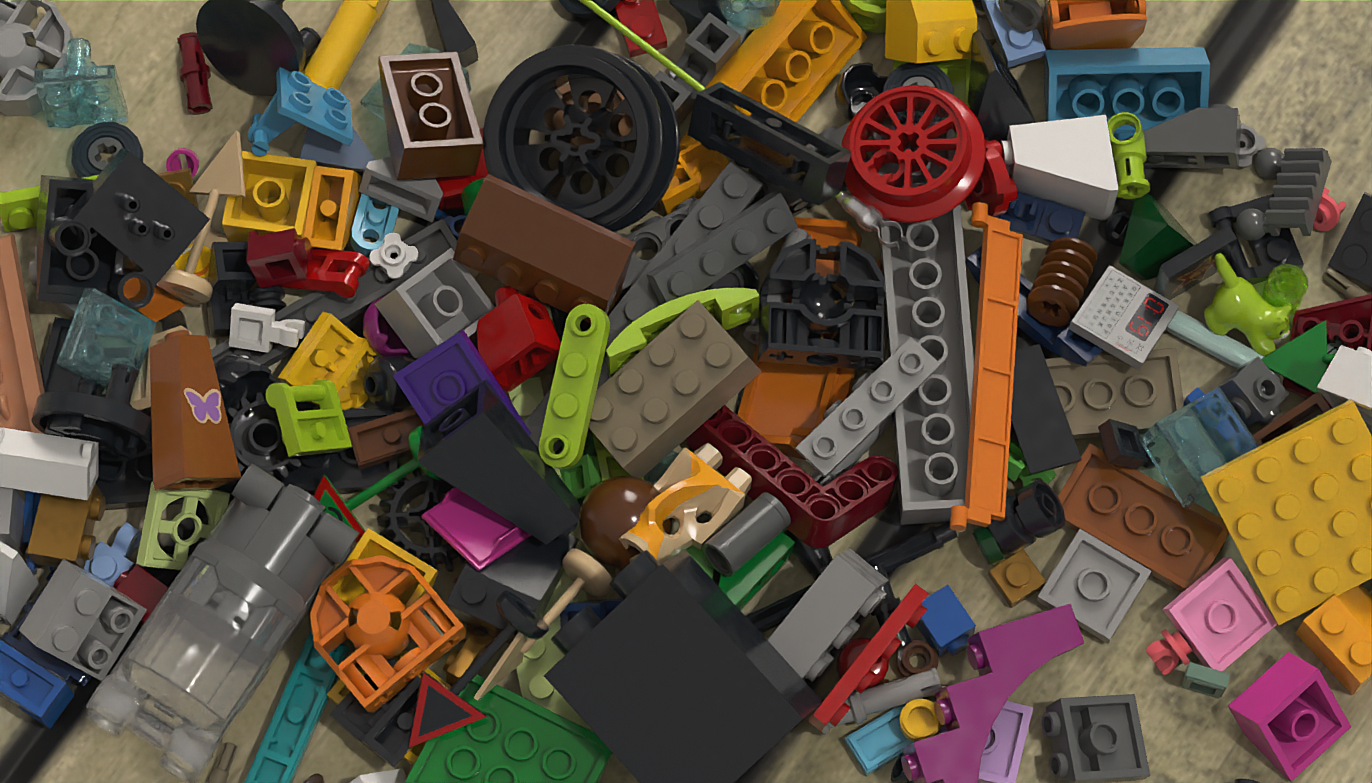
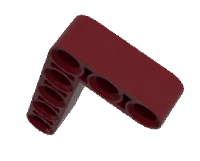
M725 405L684 440L694 451L706 443L716 448L723 457L722 464L717 470L725 477L735 467L741 468L752 478V483L746 495L753 501L762 493H769L776 497L790 515L791 524L787 529L803 543L813 548L830 546L890 504L898 475V468L893 460L885 456L874 455L864 459L823 487Z

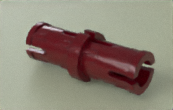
M185 33L180 35V38H177V43L179 45L182 66L179 70V78L185 87L187 111L193 115L205 114L210 112V109H213L208 85L211 71L210 67L205 63L204 52L197 33Z

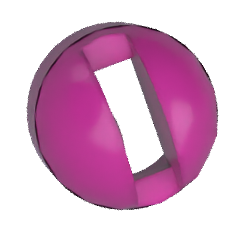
M178 148L172 151L166 162L167 172L181 170L182 165L179 154H185L188 168H191L192 176L194 177L199 168L197 155L188 148Z

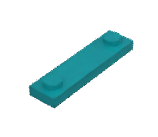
M309 632L244 783H292L329 699L327 693L335 685L338 675L314 647L312 632ZM340 644L329 655L339 665L346 659L350 649L347 645Z

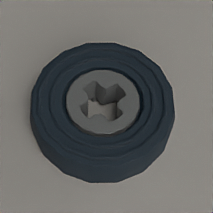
M100 122L87 127L78 135L72 147L71 163L77 177L83 178L99 175L108 163L105 160L100 161L103 150L109 153L115 152L113 154L114 158L119 150L123 148L132 152L143 162L144 152L138 137L128 127L116 122Z

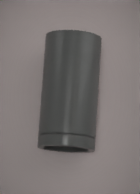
M762 493L703 545V553L715 570L726 577H731L791 524L790 515L776 497L769 493Z

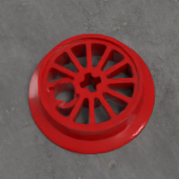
M921 85L896 87L874 97L853 117L845 131L841 144L842 147L851 151L844 182L852 196L870 212L871 208L874 209L881 218L905 223L931 220L956 208L975 188L982 174L986 156L984 133L972 110L963 101L949 92ZM920 109L926 110L919 122L914 125L915 111ZM907 110V121L905 125H902L895 113ZM935 115L945 118L927 129ZM890 118L896 130L893 131L880 123L884 119ZM951 129L957 134V137L954 139H934ZM874 132H875V133H877V134H879V135H881V136L887 138L888 140H868V139H869V137L872 136V135L874 134ZM908 145H909L911 148L918 147V149H917L916 151H914V152L911 151L910 149H906V150L904 151V148H905L906 146H908ZM956 150L951 161L932 151ZM866 152H876L869 161L864 162ZM929 162L945 170L936 179L932 178L926 168ZM886 163H896L899 165V169L894 175L892 172L883 176L878 174L880 168ZM921 171L927 184L912 188V172Z

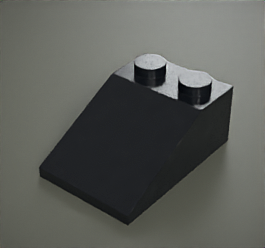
M41 175L37 212V301L119 307V301L111 295L110 280L118 270L123 269L124 256L92 229H90L92 236L91 245L85 253L76 257L66 256L53 249L47 238L50 224L70 211L94 182L93 179ZM75 226L66 227L60 236L61 244L64 247L75 244L78 239V230Z
M531 535L480 571L467 562L446 605L459 621L494 637L508 624L496 606V600L503 591L507 590L515 594L542 617L564 572L563 559L572 548H576L579 539L572 535L562 539L556 537L546 545ZM516 630L506 642L511 644L519 631Z

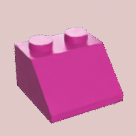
M1287 652L1228 705L1244 735L1291 782L1351 728L1349 721L1320 670L1290 652Z

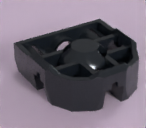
M806 238L784 248L760 288L758 361L876 371L883 364L884 311H882L885 295V277L874 257L855 244L843 241L837 246L820 248V245L816 244V239ZM816 259L833 260V275L828 273L827 277H820V273H815ZM830 287L838 291L843 299L835 303L827 295ZM768 292L792 294V303L767 302ZM854 299L873 301V310L852 308V303ZM807 330L817 334H830L839 330L838 342L831 339H812L807 341Z

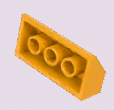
M779 0L705 88L721 82L785 117L798 122L866 41L868 36L840 0ZM733 104V109L747 116H750L752 114L751 112Z

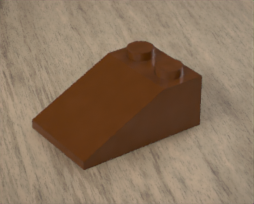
M443 52L379 56L378 65L388 147L397 180L476 175L483 148V140L458 53Z

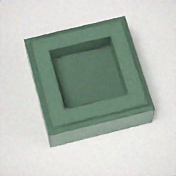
M1189 662L1180 686L1219 699L1227 688L1230 674Z

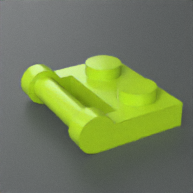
M328 379L316 380L312 385L300 386L273 383L268 386L265 394L266 401L271 407L276 409L282 431V440L286 446L288 457L341 452L352 447L337 389L332 381ZM313 401L320 405V409L298 411L296 402Z

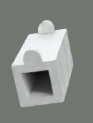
M0 427V487L88 500L99 476L98 442Z

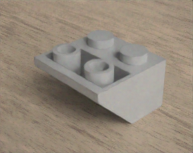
M63 558L19 631L38 648L103 681L147 609L103 580Z

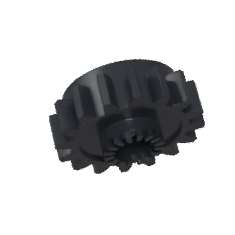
M257 393L255 401L252 403L245 397L241 398L239 401L240 411L229 408L226 413L229 420L232 421V423L228 424L240 473L246 471L253 463L271 476L277 474L284 481L288 477L286 467L289 466L294 470H298L301 462L295 456L288 457L286 446L282 440V431L276 409L264 400L262 393ZM260 430L268 431L274 438V445L267 448L258 446L253 439V433Z

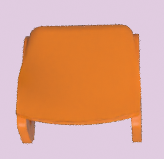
M1044 0L1043 35L1046 48L1051 50L1131 48L1143 34L1147 22L1145 0Z

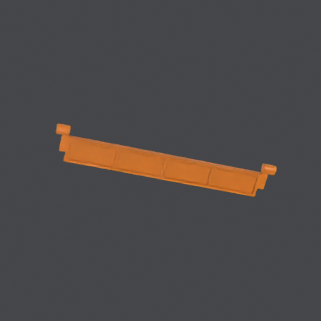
M981 202L972 205L971 225L983 228L965 506L955 505L951 507L950 529L955 531L966 530L967 523L987 527L991 524V519L1002 521L1005 519L1023 234L1010 231V221L988 215V205Z

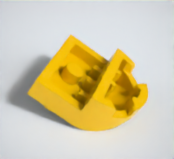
M322 312L278 376V379L289 386L312 385L316 380L328 379L335 384L342 410L358 408L369 399L363 388V379L367 368L374 360L373 356H376L377 353L369 345L366 338L358 337L331 313ZM306 401L309 404L320 408L319 404H316L313 401Z

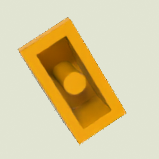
M322 166L314 167L304 237L309 239L312 247L344 251L351 235L354 218L362 194L358 190L363 177L357 172Z

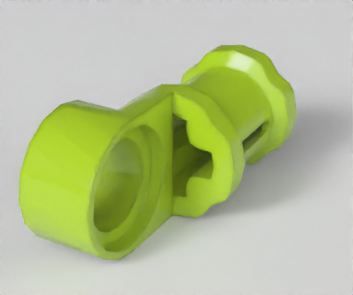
M1121 112L1112 116L1107 122L1118 184L1117 197L1136 199L1150 191V183L1145 179L1143 166L1147 159L1145 138L1140 120L1134 114ZM1120 126H1133L1136 132L1129 140L1120 141L1114 137V132Z

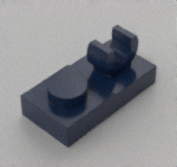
M1017 191V199L1009 202L1007 211L999 216L1000 219L1010 221V231L1023 234L1025 239L1048 246L1058 238H1078L1086 212Z

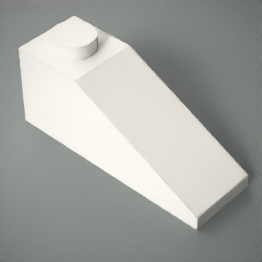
M0 541V620L13 627L24 612V606L27 602L30 603L42 586L20 554Z

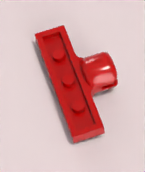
M915 583L873 638L860 637L851 640L844 646L837 658L836 666L840 680L812 714L808 722L820 731L828 722L836 727L851 708L845 701L855 689L862 694L865 689L876 686L884 679L889 669V658L902 643L896 635L905 624L912 629L927 611V608L921 604L929 595L925 590Z

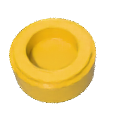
M914 699L903 707L900 713L899 727L902 734L908 740L917 742L938 735L941 723L936 716L933 702L927 699Z

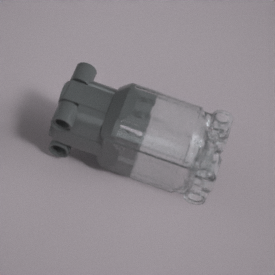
M253 463L248 467L231 494L234 496V499L206 540L198 544L110 675L103 679L86 705V718L117 739L127 729L163 752L159 761L161 767L185 783L198 782L213 759L214 753L301 625L304 616L316 600L322 581L344 564L353 550L352 545L359 535V532L328 512L325 513V506L311 494L291 484L286 488L284 483Z

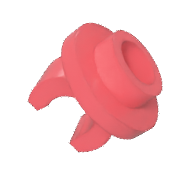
M1327 188L1323 190L1313 228L1319 231L1333 229L1338 224L1340 215L1346 207L1344 201L1337 205L1335 200L1328 196L1330 190Z
M1166 629L1160 632L1165 640L1155 641L1145 650L1163 675L1171 673L1177 667L1179 660L1187 666L1190 660L1186 655L1193 651L1178 631L1170 635Z

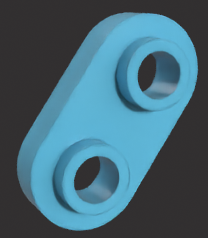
M362 193L350 235V243L353 249L370 258L371 251L379 249L385 242V236L393 233L399 208ZM382 204L386 208L380 210L378 208H375L373 205ZM372 237L376 242L370 243L365 241L364 238Z

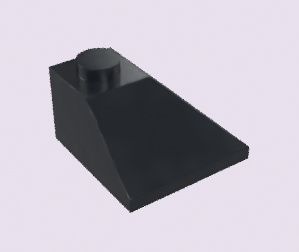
M979 29L973 33L968 105L977 117L984 137L988 138L989 141L997 140L1001 144V141L1007 140L1009 126L1036 123L1019 82Z

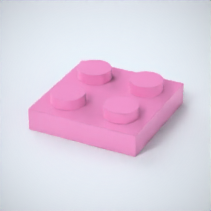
M1227 557L1222 558L1163 608V611L1203 666L1221 672L1277 625L1275 618L1231 558Z

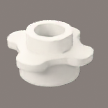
M389 233L385 236V242L380 248L371 251L370 261L374 266H380L388 274L389 278L399 279L410 268L411 262H415L418 259V250L415 246H408L402 242L399 234ZM392 253H397L398 257L396 259H392L390 255Z

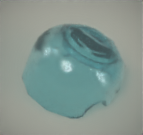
M717 0V6L728 22L742 30L751 31L767 26L776 14L781 0Z

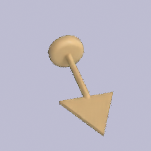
M237 130L189 191L191 194L209 195L203 213L210 220L195 237L185 270L170 268L157 283V286L172 294L202 302H207L211 298L213 292L211 284L204 278L195 275L194 272L219 196L245 197L240 132Z
M572 548L563 559L564 570L572 579L573 584L542 618L548 627L581 589L595 597H605L613 589L609 585L613 578L608 571L593 557L579 549ZM518 632L473 698L478 701L523 662V653H526L538 639L533 640L528 637L524 639V635Z

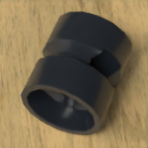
M1036 480L1019 489L1015 496L1008 495L1006 497L1005 519L1002 521L991 519L989 529L997 543L1009 553H1016L1033 544L1037 538H1044L1061 529L1065 525V513L1053 489L1042 480Z

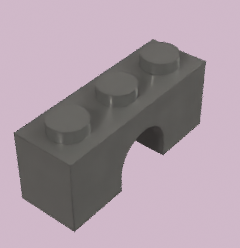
M708 13L685 40L683 54L676 65L706 87L740 47L741 35L711 13ZM659 70L654 77L667 92L680 126L693 111L696 96L699 92L670 71L666 75Z

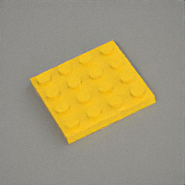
M1352 399L1200 476L1278 626L1317 607L1334 594L1338 596L1372 579V436Z

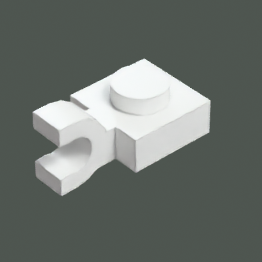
M235 303L231 309L229 346L269 353L272 349L273 342L296 348L299 339L304 337L305 321L295 319L275 321L276 309Z

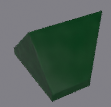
M1146 193L1144 196L1134 200L1119 264L1138 279L1149 280L1158 276L1163 263L1197 243L1162 204Z

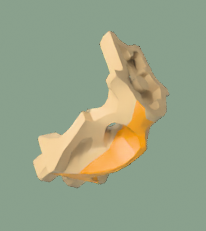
M709 443L704 444L694 452L685 447L663 476L653 485L661 494L648 503L635 527L618 539L625 549L633 546L641 553L648 550L660 564L674 557L683 549L689 548L691 545L701 550L709 539L743 511L745 496L751 488V476L737 467L725 478L715 471L722 464L723 457ZM703 512L711 515L712 519L709 522L702 524L696 521V518ZM668 518H674L679 522V530L674 535L667 534L663 529V521ZM640 554L630 558V563ZM615 568L616 576H617L623 569Z

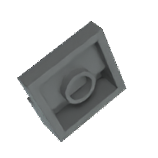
M1135 694L1060 698L1045 707L1046 712L1042 716L1041 727L1043 734L1046 737H1051L1054 753L1051 754L1049 759V770L1053 778H1059V783L1144 780L1150 776Z

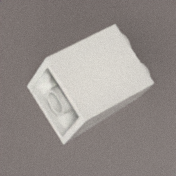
M1106 115L1009 126L1007 140L1001 141L1004 151L1003 161L1009 178L1015 182L1018 192L1086 212L1085 216L1102 221L1108 220L1114 208L1118 184Z

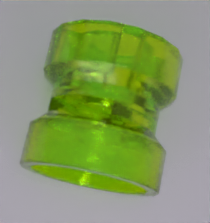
M1292 264L1277 266L1269 274L1262 292V298L1273 307L1291 305L1290 315L1302 303L1308 288V278L1298 266Z

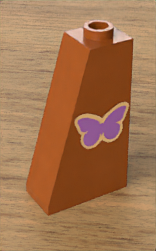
M178 330L166 334L164 342L150 347L155 491L214 490L240 479L241 473L208 336L190 335L188 330Z

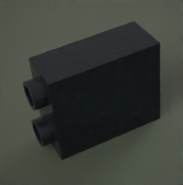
M645 550L628 564L609 583L623 601L603 620L589 606H586L569 620L551 638V641L565 656L544 675L548 682L639 783H734L823 702L686 550H683L662 564L648 550Z

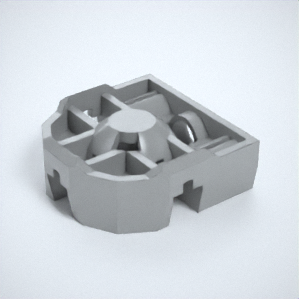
M0 0V75L2 79L0 83V113L6 116H33L55 103L59 97V86L62 83L61 78L63 74L72 76L77 69V44L69 26L54 3L48 0ZM41 6L46 14L34 30L29 25L37 14V7ZM24 37L35 38L36 48L28 46ZM38 61H43L54 67L48 77L36 72L38 68L35 65Z

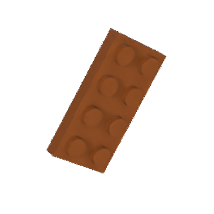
M1089 444L1081 457L1082 460L1077 463L1058 495L1065 513V526L1076 532L1079 529L1085 531L1151 570L1152 576L1180 592L1185 591L1210 569L1229 537L1230 533L1223 519L1136 469L1109 463L1103 450Z

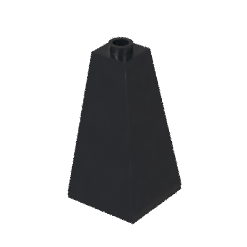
M486 379L421 427L417 461L427 470L546 545L556 537L559 539L565 538L577 527L580 503L553 467L547 465L542 460L538 447Z

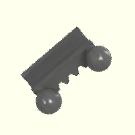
M1276 148L1261 150L1255 158V169L1265 179L1277 178L1278 185L1273 186L1274 197L1269 199L1271 210H1266L1264 214L1258 209L1250 208L1239 214L1236 220L1238 234L1246 240L1254 241L1262 238L1265 233H1271V236H1279L1281 228H1300L1303 236H1310L1332 163L1328 151L1324 148L1284 149L1283 154Z

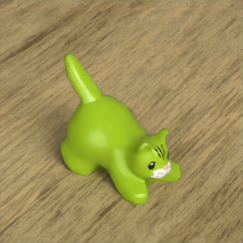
M1222 253L1216 254L1215 267L1222 278V282L1216 289L1212 303L1204 310L1206 324L1214 334L1224 336L1232 329H1238L1245 334L1251 347L1259 355L1266 357L1276 350L1273 342L1274 339H1284L1290 334L1289 313L1292 307L1291 305L1273 307L1268 304L1250 282L1242 277H1237Z

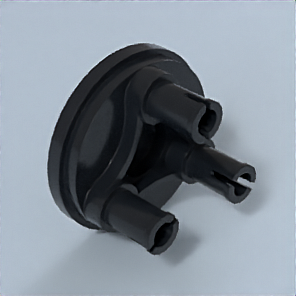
M208 0L199 10L196 20L197 36L203 52L222 76L237 87L252 94L274 96L277 92L276 72L281 67L290 72L298 71L302 73L307 58L316 50L321 41L319 34L312 28L304 27L302 30H298L293 20L282 9L285 0Z

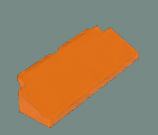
M794 217L798 225L797 228L805 230L808 233L807 235H811L812 239H816V244L820 245V248L837 246L841 241L851 242L859 248L861 246L862 237L847 220ZM816 259L815 273H820V276L827 277L828 273L833 275L834 261ZM875 259L877 265L881 270V264L877 259ZM792 294L789 296V303H792ZM756 345L752 361L762 372L745 386L737 416L784 455L805 460L795 448L825 420L823 418L825 412L836 401L841 400L843 402L850 396L856 369L759 362L758 346Z

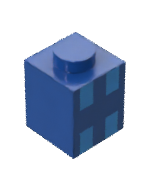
M946 585L925 598L921 603L927 608V611L916 624L926 641L936 649L938 658L947 652L954 656L969 646L967 639L974 635L976 627L949 585Z

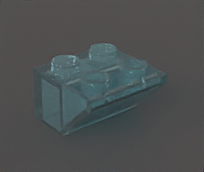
M1220 387L1156 422L1139 439L1141 445L1183 508L1190 506L1209 494L1200 476L1259 447V444Z

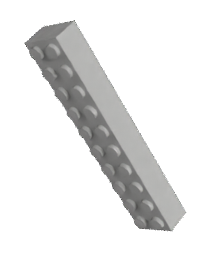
M931 122L927 129L939 122ZM894 124L883 125L893 131L896 130ZM951 129L934 139H954V131ZM874 132L871 140L888 139ZM908 145V146H906V147L904 148V151H905L906 149H910L911 151L914 152V151H916V150L918 149V147L911 148V147ZM956 150L932 152L951 161ZM931 162L926 166L933 179H936L945 171ZM886 163L880 168L878 174L883 176L892 172L894 175L898 171L899 165L896 163ZM921 171L912 172V188L927 184ZM960 204L948 213L931 220L913 223L897 222L902 228L903 236L907 237V242L902 241L901 231L897 227H884L877 218L880 238L888 243L896 241L899 245L898 250L897 246L888 248L879 241L881 272L885 277L883 305L887 357L889 358L901 345L912 337L941 364L892 413L895 460L898 468L897 485L901 525L950 521L952 506H965L974 357Z

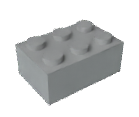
M850 548L837 554L770 636L768 641L803 680L809 679L813 682L816 677L821 676L834 660V657L829 654L834 647L839 650L858 631L860 625L855 621L860 614L866 617L869 612L872 613L887 595L882 590V587L887 583L888 579Z

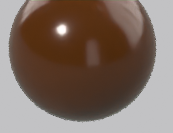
M616 476L600 482L587 494L580 508L578 528L584 546L599 562L613 568L624 569L630 564V558L641 553L633 546L625 549L618 538L635 527L648 503L661 494L653 484L635 476ZM672 518L663 521V529L670 535Z

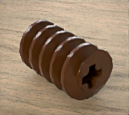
M1070 237L1055 239L1048 245L1041 262V267L1037 272L1036 279L1026 300L1027 309L1035 319L1050 326H1067L1070 322V316L1077 313L1080 306L1079 302H1081L1084 290L1089 283L1088 278H1090L1093 266L1098 259L1097 252L1091 245L1083 240Z

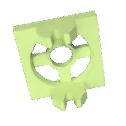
M151 482L136 564L147 567L183 570L190 559V556H188L189 546L196 543L200 537L206 540L228 508L230 493L215 489L155 491L154 484ZM184 497L180 514L176 515L173 520L161 519L162 511L168 504ZM198 500L206 509L209 517L208 525L202 524L201 519L196 515ZM191 518L195 524L194 533L189 539L181 540L177 534L178 525L183 519ZM158 532L171 535V538L176 542L174 554L165 553L160 548L157 540Z

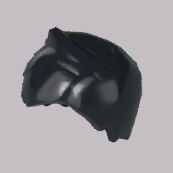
M231 354L222 357L214 363L226 413L229 408L240 411L239 401L243 397L252 403L255 401L257 393H262L264 400H266L265 394L268 386L277 382L268 367L253 361L249 356Z

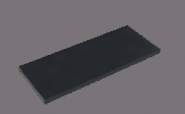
M1040 344L1015 351L1011 423L1030 476L1082 460Z

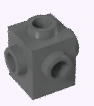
M1259 356L1238 367L1213 390L1226 407L1230 417L1245 428L1257 421L1261 426L1270 422L1281 412L1277 405L1289 395L1281 385L1278 376L1268 369Z

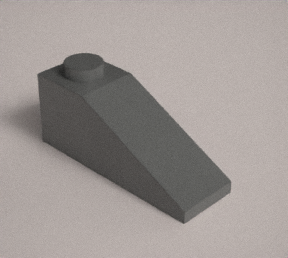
M1213 104L1208 108H1196L1143 131L1147 156L1146 162L1143 163L1144 168L1239 169L1241 120L1238 108H1231L1225 104ZM1131 136V137H1129V138H1127V139H1124V140H1122V141L1129 140V139L1132 138L1133 136Z

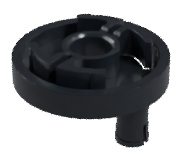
M112 365V372L104 398L101 397L105 389L104 385L97 383L96 387H93L95 381L88 379L78 381L77 392H47L39 395L31 420L33 425L44 434L98 442V454H101L100 459L103 461H129L131 458L134 459L135 457L152 454L151 417L130 405L136 377L139 373L134 367L130 369V372H127L128 365Z

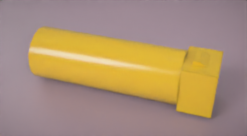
M343 0L303 74L313 83L325 89L334 88L339 90L374 25L383 14L389 0Z

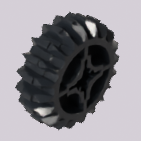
M417 468L412 471L414 476L412 480L409 481L406 476L398 480L401 486L400 489L394 486H389L386 489L387 495L392 500H380V510L385 512V514L377 517L378 526L385 529L379 535L426 564H429L434 569L438 570V564H445L446 570L452 572L454 571L452 560L457 558L463 565H466L468 561L449 543L441 546L443 537L435 530L432 535L430 525L422 518V514L433 508V504L436 506L440 503L439 492L447 494L454 486L443 479L434 480L427 474L422 475L420 469ZM425 494L421 505L415 508H407V512H403L413 499ZM400 528H410L411 532H419L425 535L427 547H422L409 541L402 534Z

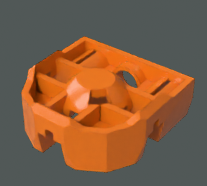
M383 555L352 559L345 562L322 581L310 612L314 647L366 711L373 713L413 681L417 675L419 676L422 670L425 671L466 636V629L414 566ZM349 573H352L365 588L366 592L357 596L347 606L332 587L338 583L342 576L346 577ZM416 582L420 583L426 593L406 608L399 600V596ZM353 610L358 611L357 623H355L356 617L353 614ZM426 613L438 626V628L443 632V636H441L438 633V631L424 616ZM391 614H401V624L398 631L390 626ZM348 638V640L354 643V647L357 650L337 665L329 653ZM412 638L419 647L407 652L392 668L386 660L402 653ZM359 668H362L378 687L376 691L359 672Z

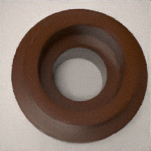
M912 640L911 643L902 646L897 654V667L904 677L928 671L934 667L937 670L939 663L937 651L930 643L924 640ZM915 655L921 656L925 660V665L921 668H915L910 664V658Z

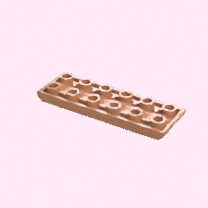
M10 233L0 237V427L44 434L33 425L31 420L37 398L45 393L15 235Z

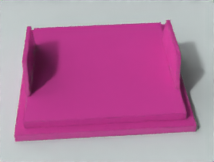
M456 487L447 492L442 502L422 514V518L478 571L531 536V534Z

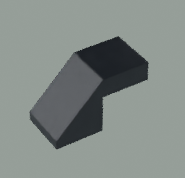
M213 242L211 245L208 282L211 284L213 292L210 300L206 302L211 336L230 335L231 309L235 303L251 305L249 291L257 280L247 263L248 242Z

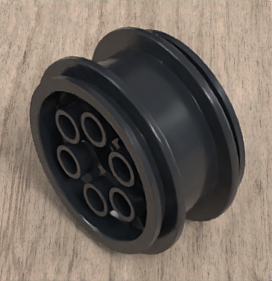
M563 45L543 50L527 58L516 66L499 85L485 117L483 153L486 168L490 175L612 232H617L646 216L666 193L678 164L680 131L677 115L667 92L658 80L644 67L624 56L593 46ZM569 82L574 101L573 105H568L558 90V87L564 83ZM618 90L625 99L613 110L614 97ZM598 93L601 97V106L594 113H590L587 104L591 95ZM563 110L565 124L561 129L556 130L553 126V117L558 111ZM625 116H630L633 127L631 132L623 137L619 132V123ZM600 128L604 135L599 134L597 130ZM531 129L549 134L544 137V140L548 143L529 145ZM585 136L595 140V142L578 146L571 143L572 138L575 139V137ZM636 142L635 153L625 151L626 143ZM559 150L561 156L558 168L552 170L548 162L552 152ZM597 152H602L598 158L595 157ZM625 156L628 160L629 168L623 176L619 177L615 172V163L620 157ZM590 173L593 178V186L589 192L584 194L580 189V179L584 174ZM566 176L567 178L556 199L547 191L560 177ZM605 177L614 189L607 196H605L604 192L606 188Z

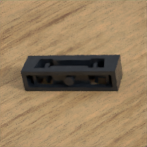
M721 82L697 93L687 135L701 142L702 146L709 150L718 151L731 158L740 167L749 168L766 177L767 181L771 184L782 186L792 191L807 203L819 206L840 194L851 151ZM733 104L751 112L752 114L750 116H747L733 109ZM811 144L828 155L822 156L805 146Z

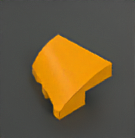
M688 131L680 140V153L674 177L666 193L659 201L666 215L676 211V207L689 198L695 197L697 200L702 198L729 163L725 155L705 148L701 142L688 136Z

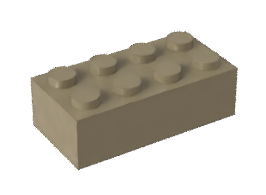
M697 300L597 389L589 429L623 469L631 476L642 478L762 371L701 302Z

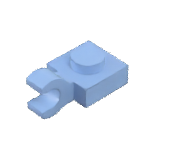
M126 522L118 531L111 547L102 541L99 542L95 548L92 560H86L84 570L113 587L115 581L123 572L131 571L136 566L128 558L140 545V531Z

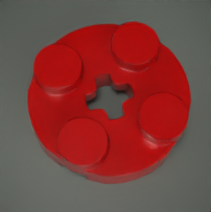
M985 140L986 156L982 174L975 188L963 203L969 211L972 210L974 203H985L988 205V215L998 217L1007 211L1009 202L1017 199V187L1015 182L1009 178L1003 161L1004 151L1001 144L997 140Z

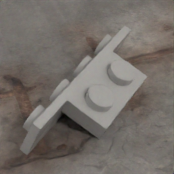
M910 337L872 374L869 372L865 373L852 387L853 393L843 402L841 400L836 401L825 412L823 416L825 420L795 450L826 478L915 392L941 364Z

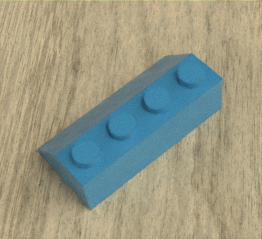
M1204 47L1046 50L1044 64L1046 122L1106 115L1108 122L1115 114L1129 112L1140 120L1142 129L1145 131L1196 108H1208L1210 62ZM1130 125L1120 126L1114 132V137L1118 140L1127 139L1134 136L1136 129Z

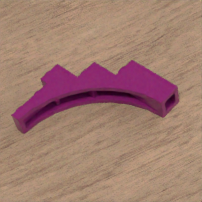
M1071 603L980 631L967 639L969 646H967L969 663L974 670H978L980 676L945 687L935 693L937 699L934 702L935 713L941 725H946L948 732L914 742L902 748L904 753L901 759L902 767L909 781L913 780L914 783H978L981 757L989 733L1008 698L1032 672L1046 662L1084 644Z

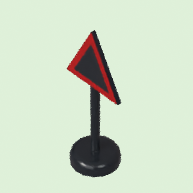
M507 590L500 594L496 600L497 610L508 624L451 689L422 670L407 745L408 748L487 717L486 714L464 700L459 694L516 630L533 640L542 638L549 631L546 622L530 605Z

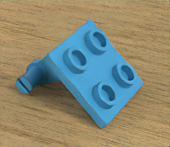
M280 67L276 72L277 92L264 113L255 114L253 119L251 118L252 125L248 130V140L252 144L253 154L256 156L266 155L267 151H269L268 144L297 122L350 146L353 141L350 100L342 92L334 88L325 89L313 83L301 72H290Z

